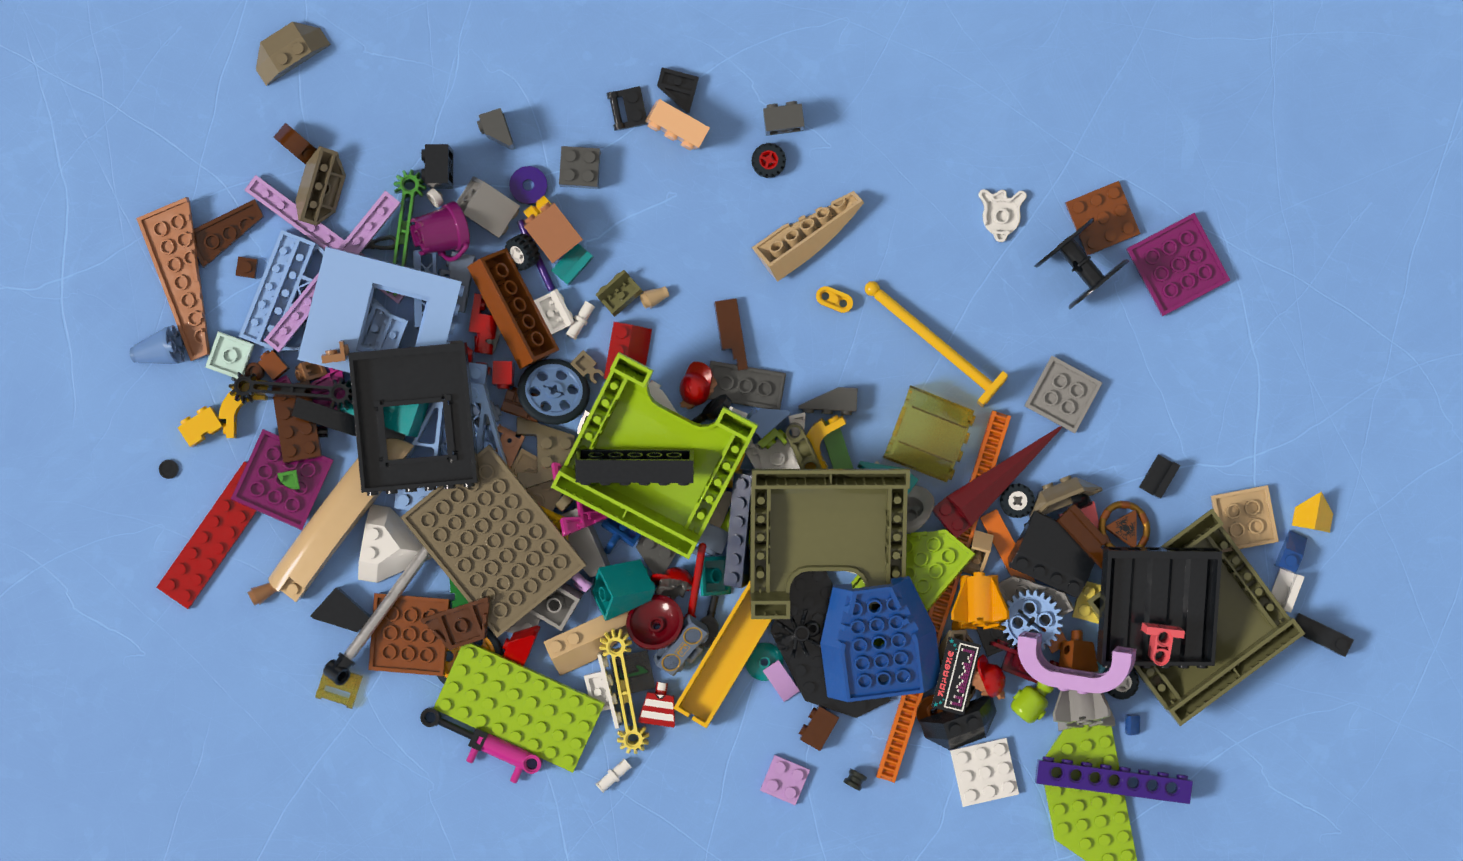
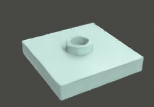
M218 331L205 367L237 379L238 372L244 375L255 344Z

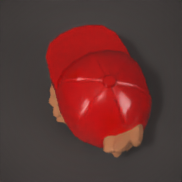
M693 362L689 365L679 387L680 395L683 399L680 402V407L692 409L703 404L713 394L717 382L711 368L705 363Z
M982 654L978 658L971 685L975 686V689L982 691V696H996L999 700L1005 698L1004 687L1006 677L1002 669L996 664H990L986 656Z

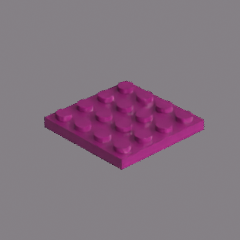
M1195 213L1126 249L1161 316L1230 281Z
M262 429L231 500L302 531L333 460L322 455V457L284 464L279 436ZM297 470L300 489L293 490L284 486L280 482L277 473Z

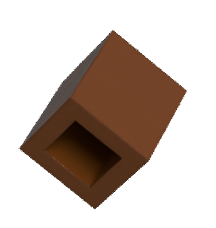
M267 350L260 356L261 360L258 362L274 381L290 369L274 350L271 352Z

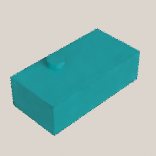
M349 402V409L346 410L343 407L342 411L354 415L353 405ZM429 403L383 407L385 427L407 436L418 437Z

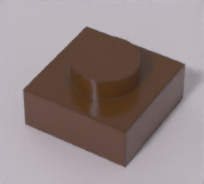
M238 256L235 275L255 279L258 260Z

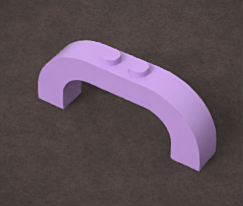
M1023 631L1018 636V655L1027 673L1038 682L1047 686L1057 687L1061 691L1075 690L1079 694L1104 693L1113 690L1127 678L1136 660L1137 649L1117 646L1112 652L1111 667L1106 672L1095 673L1058 667L1049 663L1042 653V634Z

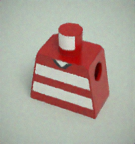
M657 682L655 692H647L638 723L675 727L674 695L667 694L668 683Z

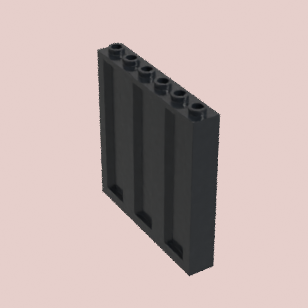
M1103 547L1096 661L1102 667L1110 668L1112 652L1117 646L1137 649L1134 665H1138L1141 668L1159 666L1148 657L1151 635L1145 634L1141 630L1142 622L1179 626L1185 631L1184 639L1173 637L1169 662L1164 666H1159L1160 668L1178 666L1179 668L1187 669L1189 666H1196L1197 668L1206 669L1208 666H1215L1222 551L1218 548ZM1165 632L1159 635V640L1165 637ZM1162 651L1156 654L1155 659L1162 656Z

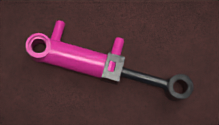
M428 707L421 713V722L426 727L440 725L471 739L468 746L472 748L466 759L467 762L473 763L478 751H483L516 766L510 778V781L513 783L518 782L523 770L529 774H534L542 766V759L536 754L479 728L472 732L441 718V713L434 707ZM427 712L435 714L436 719L434 722L427 721ZM531 758L535 759L537 761V767L533 769L529 768L527 765V760Z

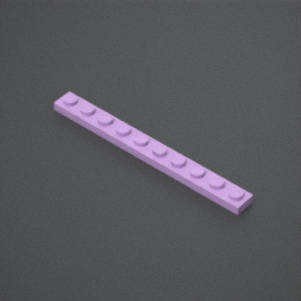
M257 175L254 176L245 188L247 193L323 249L326 246L338 249L345 241L321 222L315 226L299 221L296 204ZM379 289L398 304L405 297L401 294L394 296L393 292L388 294L385 290Z
M385 191L338 249L360 254L401 203ZM319 273L264 339L277 352L280 353L308 319Z

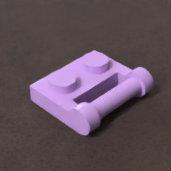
M580 573L572 577L575 581L573 585L581 592L586 593L593 585Z

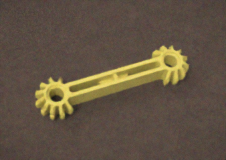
M613 628L611 629V635L606 631L604 633L606 638H600V642L603 644L599 648L600 650H605L603 652L604 657L609 654L611 655L625 726V731L618 730L617 734L621 737L617 738V742L622 743L620 745L621 749L627 747L626 753L629 754L631 749H634V754H637V748L644 751V745L649 744V741L646 739L649 737V733L645 732L646 726L637 727L624 651L631 652L632 649L629 645L632 644V640H626L629 637L628 633L622 636V629H619L617 634ZM613 641H618L621 643V647L614 649L610 644ZM617 656L621 658L624 673L623 680L619 678L616 662ZM625 703L630 705L633 726L628 725ZM636 734L639 738L636 741H630L628 736Z

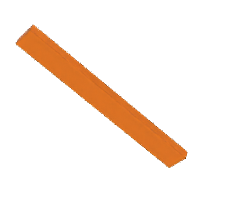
M995 509L980 517L987 533L994 535L992 543L1010 576L1015 575L1035 582L1034 578L1009 567L1008 557L1015 546V542L998 510ZM1063 632L1055 634L1058 638L1057 641L1051 639L1052 646H1048L1051 653L1060 650L1061 643L1067 641Z

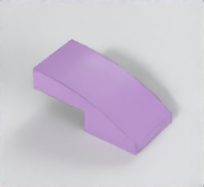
M779 660L763 670L784 702L800 691Z

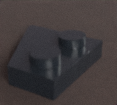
M662 67L657 87L686 113H690L699 77Z

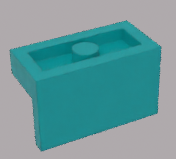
M577 244L564 255L551 271L569 286L594 257L581 245Z

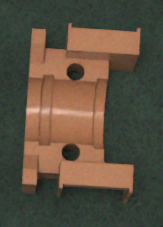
M499 424L497 429L503 433L500 440L507 465L511 469L526 437L521 435L519 439L516 437L517 431L514 432ZM509 438L512 439L511 443H508Z

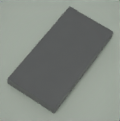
M710 362V368L717 385L714 388L713 394L708 399L713 400L722 394H726L734 404L780 410L786 373L748 367L747 370L738 371L737 365Z

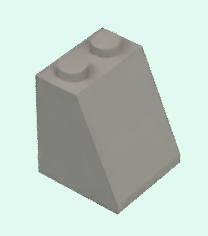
M474 176L456 202L463 210L465 217L498 238L507 232L509 222L518 215L520 205Z

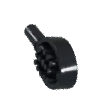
M726 394L716 397L706 405L701 414L691 421L700 424L706 419L714 420L718 418L723 407L729 409L732 400Z
M717 595L711 596L707 616L700 620L707 626L709 631L707 641L700 644L702 647L712 645L718 635L719 625L715 619L719 599Z

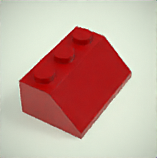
M619 322L613 323L604 374L605 380L611 371L610 368L618 352L646 366L652 329Z

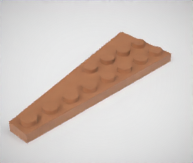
M185 197L136 219L190 361H194L209 355L210 348L189 197Z

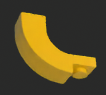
M245 383L242 385V392H245L249 389V383ZM258 387L257 390H268V388ZM230 392L221 404L219 419H226V423H223V434H226V438H237V415L244 404L241 400L238 402L234 400L235 396H231ZM254 395L253 399L268 400V396Z
M835 415L829 418V423L827 424L822 417L811 426L806 434L823 469H828V465L821 454V441L827 434L846 424L847 421L843 415L840 417ZM809 462L805 465V468L816 469V465L813 462Z

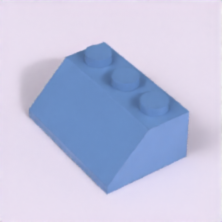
M755 408L747 415V418L758 424L755 434L762 439L791 413L789 410L761 408L757 411Z

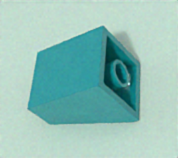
M639 559L599 567L591 592L605 621L651 601L656 588L648 575L646 566Z

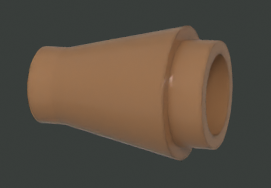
M270 583L253 587L247 593L255 606L262 604L277 590Z

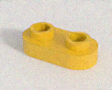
M823 286L816 293V300L819 304L840 313L850 311L853 306L851 296L831 287ZM828 293L829 299L824 300L822 294ZM841 300H845L847 302V305L845 307L840 306Z

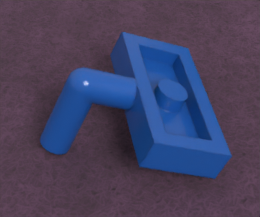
M610 518L604 520L601 525L613 534L604 548L606 554L612 552L619 539L633 547L641 534Z

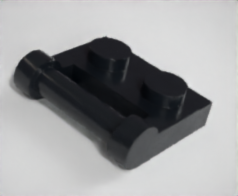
M640 86L606 93L607 99H610L615 125H613L614 131L648 124L645 122L647 116ZM619 97H623L628 119V122L622 123L617 100Z

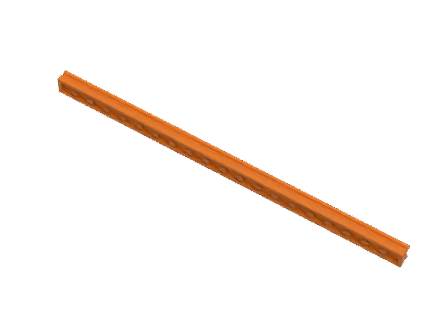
M996 411L991 412L969 482L996 466L1011 416ZM978 520L957 538L968 548H970ZM961 573L928 611L936 628L938 645ZM923 693L901 695L876 774L877 778L895 783L916 718L917 707L921 702Z

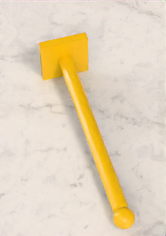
M870 281L865 285L867 295L874 296L877 301L985 390L977 401V404L981 407H984L1005 383L1008 374L1002 371L992 382L886 292L880 289L877 282Z

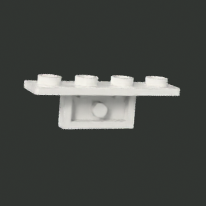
M601 651L597 654L601 671L586 674L584 679L588 695L605 703L602 711L611 709L615 729L620 728V723L623 722L620 711L617 712L615 704H618L616 693H612L613 679L606 667H609L607 656L604 657Z

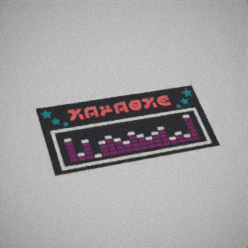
M952 637L948 638L931 705L932 708L964 715L981 648L980 644Z

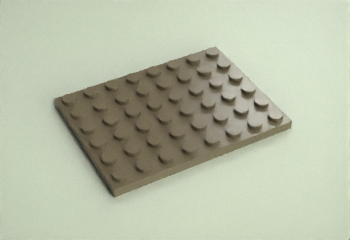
M489 444L477 454L480 482L475 483L474 487H463V484H456V488L444 489V486H438L437 490L430 492L400 518L468 602L490 596L488 627L498 638L587 566V564L569 541L562 536L560 530Z

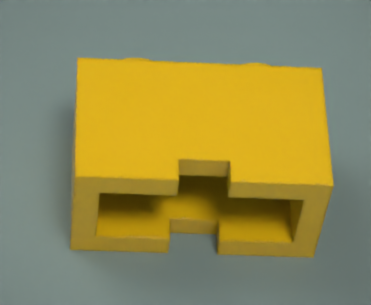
M204 406L197 411L198 415L193 418L189 416L180 422L181 425L177 428L189 447H194L205 440L204 435L207 433L213 435L223 428V422L219 419L213 407L207 408V406Z

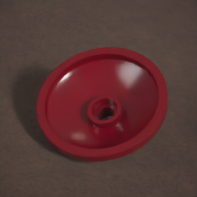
M653 595L651 601L630 610L626 620L627 632L636 645L648 650H658L671 645L681 634L684 624L683 613L679 605L673 599L664 595ZM660 625L659 629H654L655 626Z

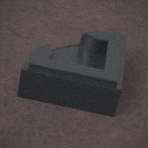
M1086 494L1071 496L1072 505L1075 504L1079 509L1093 504L1090 497Z

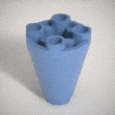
M172 325L135 344L134 347L130 348V357L134 363L178 364L185 361L183 352L185 345L175 326Z

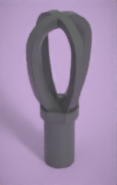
M392 235L378 237L371 240L364 249L393 250L395 249L396 237ZM392 239L394 241V244L390 246L375 245V243Z

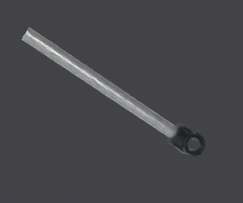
M424 546L418 551L344 654L339 652L337 660H330L325 665L324 675L336 685L340 686L348 681L350 677L349 668L355 665L353 659L430 556Z

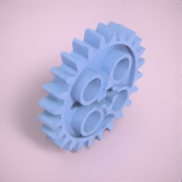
M1028 589L1026 595L1020 591L1019 598L1014 594L1012 596L1013 601L1008 600L1006 602L1010 606L1007 607L1009 619L1001 623L1002 626L1007 627L1003 633L1010 634L1007 640L1013 638L1012 645L1014 646L1018 643V636L1023 631L1030 632V630L1034 629L1039 634H1042V650L1046 649L1045 643L1048 646H1052L1051 639L1057 641L1058 638L1055 634L1062 633L1058 627H1063L1064 625L1062 622H1059L1064 616L1058 615L1062 608H1055L1058 601L1052 603V595L1045 598V591L1038 595V589L1033 594ZM1026 603H1033L1035 611H1028ZM1044 614L1048 615L1050 623H1044L1041 620V616ZM1017 617L1021 618L1023 626H1017L1014 619ZM1035 617V623L1030 624V618ZM1039 626L1045 628L1046 632H1044Z

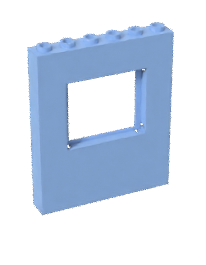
M326 246L297 360L350 373L349 356H346V361L322 364V354H326V350L337 349V353L340 352L339 341L341 340L348 344L349 353L375 351V349L360 346L375 288L426 301L415 347L450 344L451 342L447 341L449 334L453 335L455 323H452L453 315H458L460 307L456 303L458 296L462 297L465 286L461 285V280Z

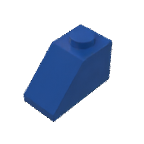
M1289 530L1275 566L1291 573H1296L1304 556L1307 537Z

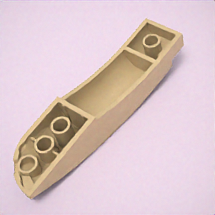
M386 439L388 460L405 459L414 447V445L402 439ZM358 458L331 491L268 578L269 583L278 592L282 591L295 602L303 597L347 535L379 496H367V492L361 493Z

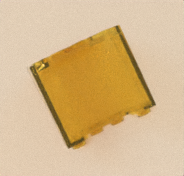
M910 385L888 446L881 458L947 483L948 479L952 480L955 472L953 468L956 461L960 462L963 455L961 447L963 443L967 444L970 433L967 431L969 426L972 427L976 417L973 415L974 410Z

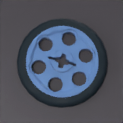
M545 359L532 364L524 371L518 383L517 394L523 409L532 418L546 424L558 425L568 423L583 413L590 399V388L585 376L583 377L569 362L560 359ZM563 372L567 378L560 380L556 377V374ZM540 373H544L547 375L548 379L545 381H540L537 378V375ZM575 387L578 389V393L570 394L567 389ZM531 389H537L540 392V395L536 397L530 395L529 391ZM553 389H556L557 392H555L554 395L551 394V391ZM562 402H567L570 405V408L568 410H563L560 407V404ZM547 403L551 406V409L544 411L541 409V405Z

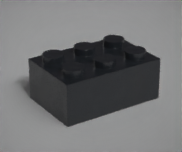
M425 144V149L421 151V158L425 163V168L421 170L422 180L430 189H453L452 148L448 144Z

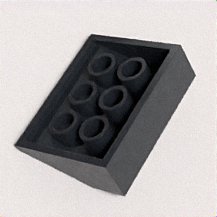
M1035 510L1008 557L1010 568L1075 598H1078L1095 564L1093 559L1055 519Z

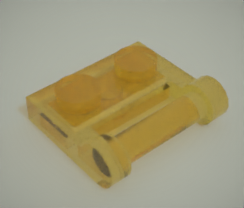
M350 672L348 681L339 686L323 673L315 698H324L346 705V708L352 709L363 676ZM327 685L351 694L347 698L324 690Z

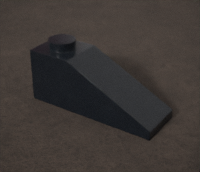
M1300 613L1297 614L1295 620L1305 632L1302 637L1340 656L1346 657L1354 641L1353 639Z

